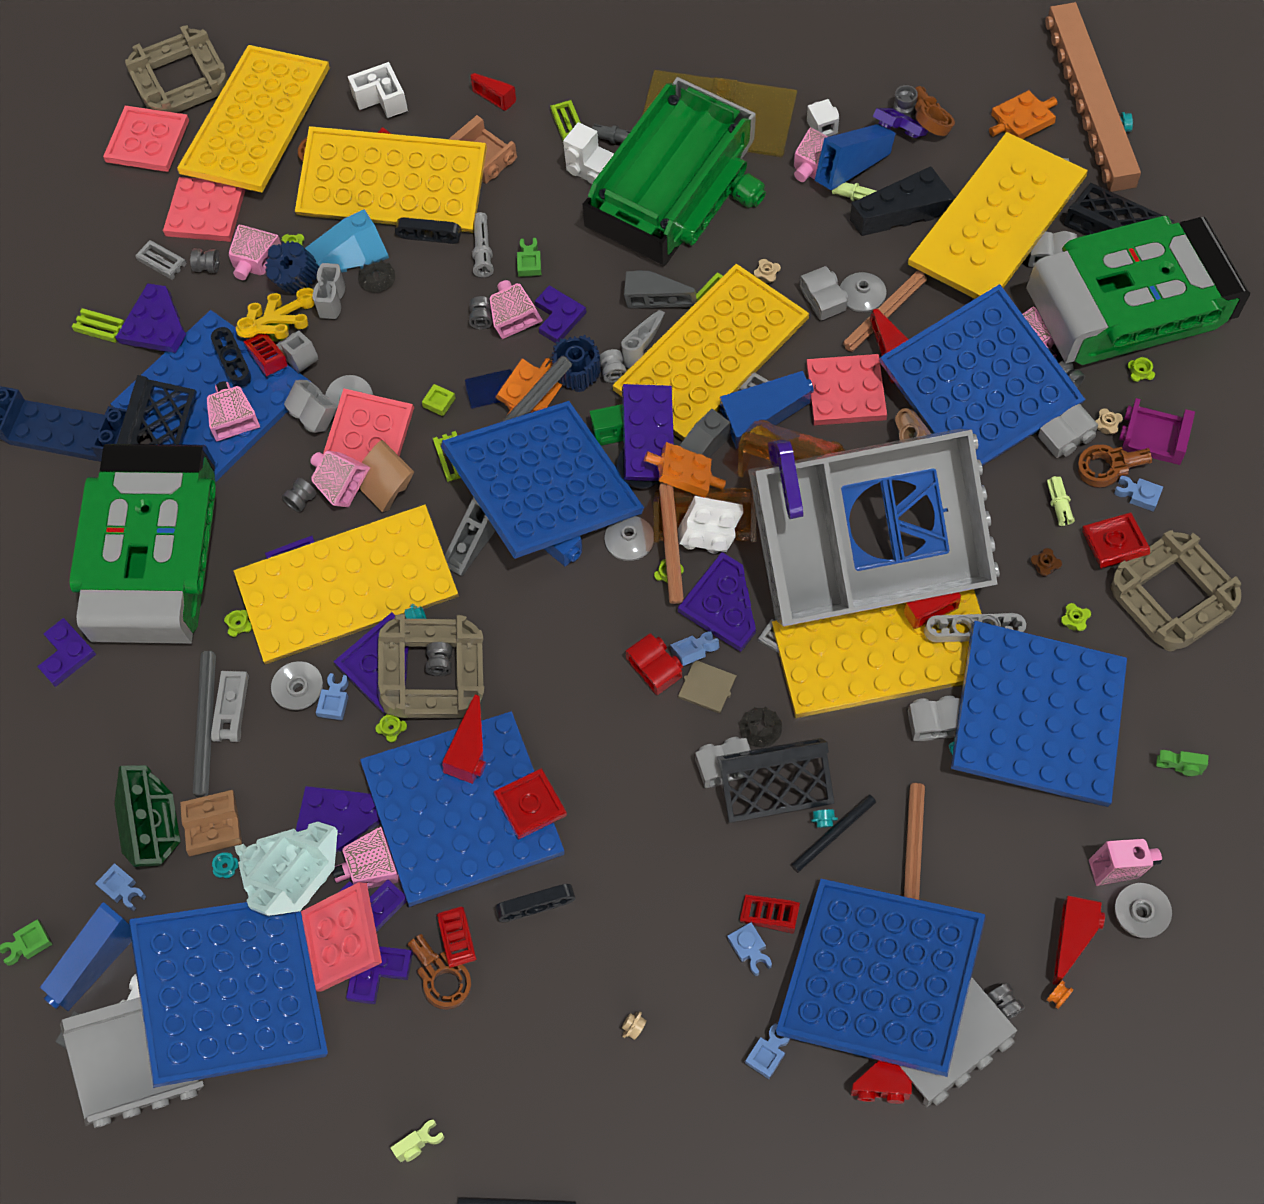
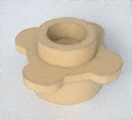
M761 259L758 269L754 270V276L764 283H771L775 281L776 273L780 271L781 266L778 263L773 264L767 259Z
M1105 408L1099 411V419L1095 421L1098 424L1097 429L1104 434L1117 433V426L1123 420L1122 415L1109 412Z
M639 1011L634 1015L631 1013L628 1015L622 1025V1029L625 1030L622 1037L629 1036L635 1040L639 1036L647 1021L641 1017L642 1012Z

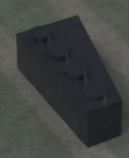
M930 166L852 202L850 221L861 236L887 231L892 226H909L912 222L923 219L925 222L934 220V217L944 214L954 201L955 196Z

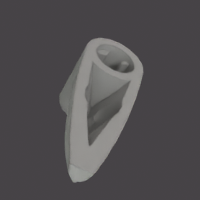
M658 310L623 339L621 345L625 367L631 368L644 355L643 352L657 333L665 312Z

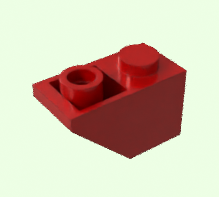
M879 1060L853 1083L851 1096H857V1100L864 1102L875 1101L876 1097L887 1098L888 1103L902 1104L904 1100L910 1099L912 1081L899 1065Z

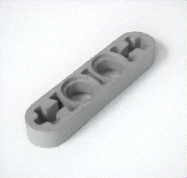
M1015 613L936 615L928 619L924 627V634L932 642L970 641L971 627L974 621L989 622L992 625L1013 630V627L1008 626L1012 622L1015 627H1018L1016 631L1020 632L1025 631L1026 621L1021 615ZM956 624H966L969 632L960 633L956 629ZM933 625H937L938 629H942L940 633H937L936 629H932Z

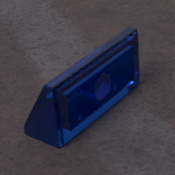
M507 369L465 379L471 409L501 402L495 397L512 374V370Z

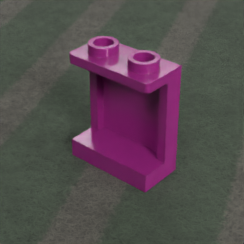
M1135 398L1133 406L1128 405L1124 420H1128V425H1123L1119 440L1123 441L1122 449L1126 452H1133L1149 448V453H1151L1153 459L1180 465L1186 453L1195 411L1185 409L1183 416L1180 417L1140 407L1141 399Z

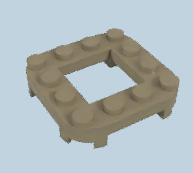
M188 25L180 27L182 34L142 49L140 43L132 47L134 51L128 59H125V63L147 109L178 113L220 95L228 81V76L224 64L219 59L204 29L201 31L189 29ZM192 54L204 77L165 93L152 69Z
M1173 530L1164 533L1160 540L1150 546L1149 555L1121 562L1110 586L1114 597L1152 640L1167 651H1175L1176 649H1182L1191 645L1231 617L1241 601L1240 580L1236 576L1232 579L1198 544L1200 538L1194 533L1190 536L1185 533H1173ZM1175 562L1209 596L1208 599L1179 619L1178 617L1172 619L1142 587L1144 583Z
M405 614L395 615V619L390 620L380 629L378 640V698L384 712L402 718H463L475 694L480 696L481 704L484 693L482 631L472 622L466 620V616L457 615L456 619H405ZM432 642H444L452 647H456L457 690L405 689V646L427 647Z

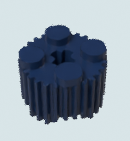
M287 241L286 244L282 242V245H272L268 250L269 259H266L267 264H265L267 267L265 269L267 277L285 292L294 295L300 289L309 288L312 280L317 278L319 265L315 263L316 259L298 242L291 241L290 243Z
M583 335L579 336V338L574 336L573 339L569 337L568 340L560 338L559 342H556V345L553 346L554 352H552L551 357L552 365L561 356H565L572 364L568 371L558 380V383H562L563 387L566 385V388L571 387L576 392L585 391L589 384L593 385V381H597L596 378H599L601 373L600 354L597 346L594 344V340Z

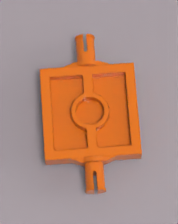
M1028 90L992 108L991 115L998 121V124L989 128L990 135L994 137L1002 132H1008L1024 139L1054 124L1056 116L1049 109L1058 104L1057 99L1053 96L1043 102Z
M522 358L495 398L504 403L510 410V413L551 368L552 360L545 367L550 360L545 358L540 368ZM557 382L529 413L547 408L562 385Z
M668 442L662 448L661 456L649 451L645 454L644 461L657 465L660 473V482L703 498L709 492V485L723 490L726 480L714 477L711 473L712 459L702 454L694 453Z

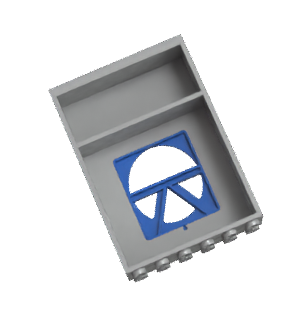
M955 429L795 460L803 505V517L789 519L779 467L768 465L748 469L775 620L782 626H788L997 585L996 577H999L1000 573L997 562L993 560L992 552H995V542L993 537L989 535L988 526H991V518L989 512L985 511L984 501L987 500V493L980 481L983 469L981 461L977 460L975 449H978L976 434H973L971 429ZM892 480L905 481L915 485L916 489L896 506ZM879 482L881 484L893 559H880L867 554L855 543L851 534L849 517L854 502L862 492ZM924 495H927L934 510V525L931 531L898 519ZM900 531L925 540V543L914 553L904 556Z

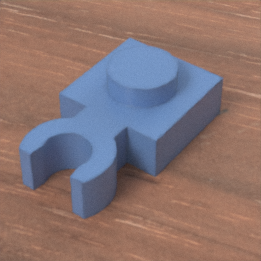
M1121 476L1118 483L1126 488L1117 486L1114 494L1119 497H1132L1130 504L1154 512L1163 486L1140 478L1136 484L1129 477Z
M711 631L703 633L698 639L690 636L670 644L671 653L679 659L682 666L706 657L705 651L711 652L720 648L718 638L713 639Z
M330 673L327 678L330 688L329 690H321L316 715L322 718L343 720L349 697L347 692L343 691L347 689L349 681L347 676L343 675L342 681L335 684V676Z
M115 863L95 883L116 903L123 897V903L133 911L136 907L131 903V899L134 896H140L143 900L146 898L139 888L133 887L136 881Z
M752 922L727 936L741 962L749 958L751 961L750 970L755 976L759 975V970L756 967L758 962H764L768 969L772 967L770 958L760 952L766 949V945Z
M776 1023L770 1028L768 1042L760 1037L745 1061L746 1065L768 1079L771 1078L785 1056V1053L779 1048L787 1045L790 1041V1038L784 1037L779 1039L775 1036L778 1025Z

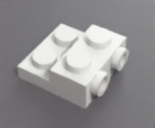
M694 496L678 528L679 544L690 550L695 549V547L704 548L713 554L719 551L727 552L735 538V527L743 514V505Z

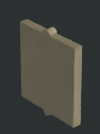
M696 660L693 662L688 675L684 676L685 682L678 698L721 714L727 698L731 697L730 691L737 675Z

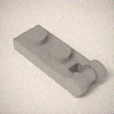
M221 671L211 731L213 742H221L222 739H230V742H240L241 724L249 679L247 672ZM231 723L230 729H223V724Z

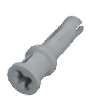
M482 212L476 213L474 220L475 248L472 251V257L475 260V265L473 266V273L478 277H489L494 272V267L491 264L493 252L488 242V217Z

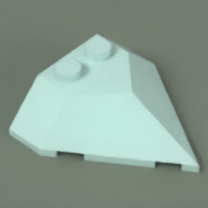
M315 822L309 824L306 830L297 832L295 829L258 839L257 844H252L248 847L244 844L235 846L236 853L240 859L238 864L243 886L248 894L247 903L249 908L267 916L301 911L335 868L338 830L333 826Z

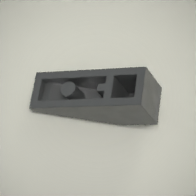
M626 271L624 296L628 308L691 307L697 302L695 288L651 271Z
M711 409L694 425L680 446L710 458L730 438V422L714 409Z
M474 497L445 554L449 569L461 576L465 574L495 532L494 527Z

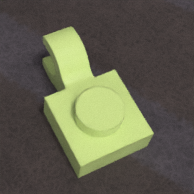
M434 1120L426 1122L419 1131L412 1132L393 1145L391 1150L400 1162L404 1160L409 1162L421 1154L422 1151L420 1149L426 1146L425 1143L435 1145L442 1142L445 1138L442 1132L435 1137L429 1135L430 1130L437 1125Z

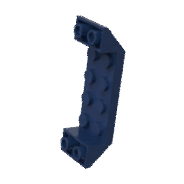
M0 386V439L14 446L100 462L106 459V456L110 457L114 454L127 410L108 406L105 415L33 402L25 400L18 389Z

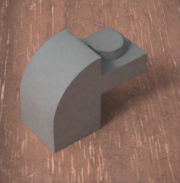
M300 331L292 333L276 344L285 355L286 361L298 373L318 360V355L312 342Z

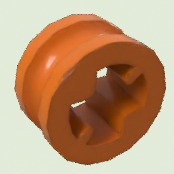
M1062 980L1047 998V1001H1053L1056 1004L1055 1007L1059 1009L1074 989L1066 988L1065 982Z

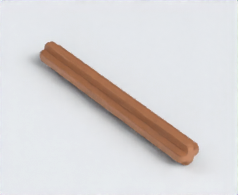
M916 271L878 309L889 318L926 282L925 273ZM870 316L844 340L843 345L847 351L853 352L874 332Z
M661 483L659 492L669 602L671 604H679L683 602L684 598L673 486Z
M912 783L909 792L904 897L919 900L925 786L921 783Z

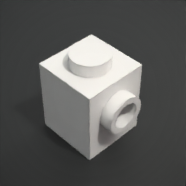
M829 99L808 105L807 122L811 128L826 136L838 134L839 113L837 108L831 105Z

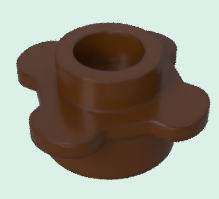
M1050 548L1043 549L1041 554L1033 555L1031 558V563L1035 565L1036 571L1043 576L1052 574L1055 569H1060L1062 566V561L1053 555V550Z

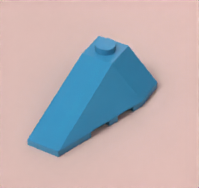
M365 209L344 218L305 248L314 256V259H316L315 263L319 267L322 263L339 264L341 272H347L348 268L358 266L361 269L369 268L389 258L378 231Z

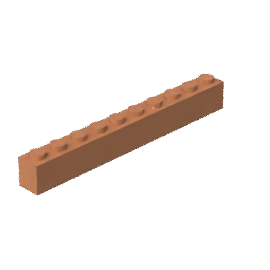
M1077 3L1050 6L1049 15L1045 19L1046 28L1051 32L1052 45L1057 48L1058 61L1063 64L1064 77L1070 83L1071 96L1075 97L1077 112L1081 113L1083 129L1088 132L1089 145L1091 148H1094L1096 164L1100 165L1102 170V180L1104 183H1107L1108 189L1111 192L1136 188L1141 171Z

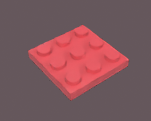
M125 106L104 153L105 162L169 172L189 123L188 116L186 114Z
M179 177L163 228L164 235L167 237L231 242L246 189L200 178Z
M879 354L807 359L808 379L811 380L814 392L811 393L814 426L887 420Z
M343 388L324 453L327 450L340 452L362 463L372 448L379 441L383 440L400 457L414 410L413 404Z
M358 882L301 911L317 992H322L382 963L367 883Z

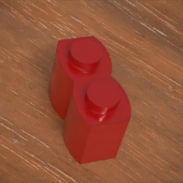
M649 633L625 650L626 659L635 671L642 676L656 695H659L682 678L681 669L683 666L676 656L671 657L665 651L667 647L660 637L655 638Z

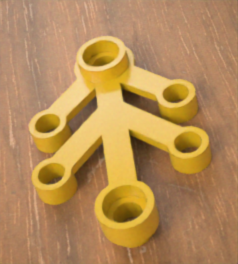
M303 288L298 290L296 293L297 300L277 310L276 308L282 305L281 295L278 293L268 295V303L263 317H260L263 314L261 304H249L247 307V317L241 318L237 322V335L244 338H252L258 333L274 334L277 339H285L289 335L288 327L285 324H294V327L297 329L306 328L308 326L306 315L286 314L300 307L304 309L312 308L314 306L313 289ZM268 323H279L276 326L266 325Z

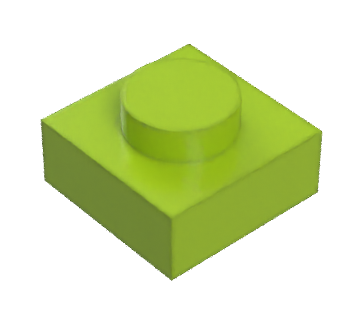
M434 384L423 399L422 406L444 416L456 399L455 393Z

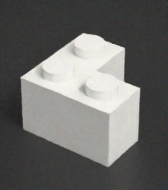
M389 62L348 76L352 96L359 110L380 103L387 118L408 111L404 92Z
M579 122L563 140L566 170L574 176L587 180L591 184L614 155V153L598 146L596 130Z

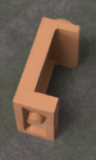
M478 115L449 138V140L486 143L487 150L482 182L485 184L491 179L496 178L505 167L511 165L517 158L515 143L510 141L506 144L487 131L484 127L483 119Z

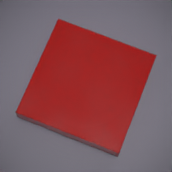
M1131 512L1082 526V532L1100 568L1150 554V547Z
M542 768L494 791V796L518 840L567 816L565 808Z

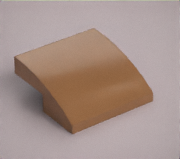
M381 440L362 461L370 469L359 489L382 512L390 510L398 492L404 491L407 488L414 471Z
M233 790L180 802L181 820L185 829L186 851L189 857L242 844L239 816Z

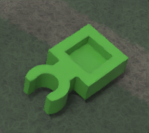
M533 238V244L530 246H526L524 239H521V252H517L518 277L542 275L541 253L537 251V239Z
M1160 750V755H1157L1156 766L1161 768L1173 767L1174 771L1182 772L1187 776L1202 775L1208 766V755L1184 751L1176 754L1172 751Z
M37 919L13 933L16 941L1 944L0 953L4 954L11 950V955L3 960L5 964L10 966L19 960L20 955L23 954L24 957L29 959L51 946L52 942L42 923Z

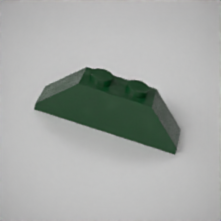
M147 765L120 766L114 805L121 852L133 867L160 866L181 842L173 793L159 778L151 773Z

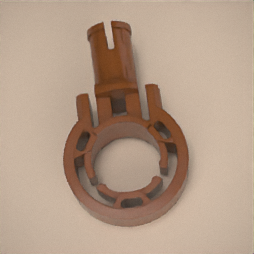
M916 87L915 89L918 94L915 105L917 121L929 132L939 136H947L955 124L953 117L945 109L941 108L939 103H936L935 97L928 95L924 87Z
M1093 445L1081 453L1078 461V473L1080 478L1090 486L1107 487L1115 483L1119 477L1128 475L1130 467L1151 464L1152 456L1149 453V448L1126 452L1122 447L1112 448L1107 445ZM1101 458L1106 460L1111 466L1110 470L1103 474L1099 473L1098 478H1095V472H1092L1088 466L1090 459Z
M422 934L416 936L417 940L415 941L413 938L407 945L422 963V967L417 972L423 979V992L430 1004L439 1009L449 1010L460 1006L467 999L471 988V978L468 970L464 965L449 968L445 952H442L439 958V955L434 953ZM435 965L438 968V970L436 971L433 969V966ZM451 973L459 979V982H462L463 979L460 974L462 973L466 980L465 992H461L463 984L460 983L459 990L455 994L443 996L442 1001L451 1002L438 1001L430 994L432 992L437 999L440 997V994L434 988V981L438 976Z

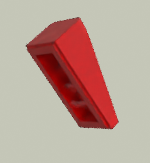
M476 73L470 75L473 92L502 110L507 111L516 102L514 86Z
M259 334L244 341L245 347L266 376L287 367L285 355L267 334Z
M956 592L907 602L904 615L913 629H917L925 625L932 616L946 615L958 609L961 594Z
M745 895L740 922L745 924L752 922L755 926L794 934L800 902ZM752 904H757L755 917L749 916ZM763 906L768 907L766 918H760ZM773 908L779 909L777 920L771 919ZM784 910L789 911L788 921H782Z
M457 907L438 913L437 917L449 968L477 960L464 907ZM468 948L466 951L452 954L454 951Z

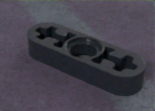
M406 217L399 218L395 227V234L402 239L448 244L458 243L462 228L454 222Z
M226 327L215 329L211 334V340L230 382L234 386L239 387L247 385L251 380V373L231 330ZM224 337L228 345L223 346L220 338ZM229 353L237 354L234 360H225L226 355ZM239 367L242 374L241 377L237 376L235 368Z
M562 884L503 901L497 904L495 909L499 922H509L567 905L576 898L572 885Z

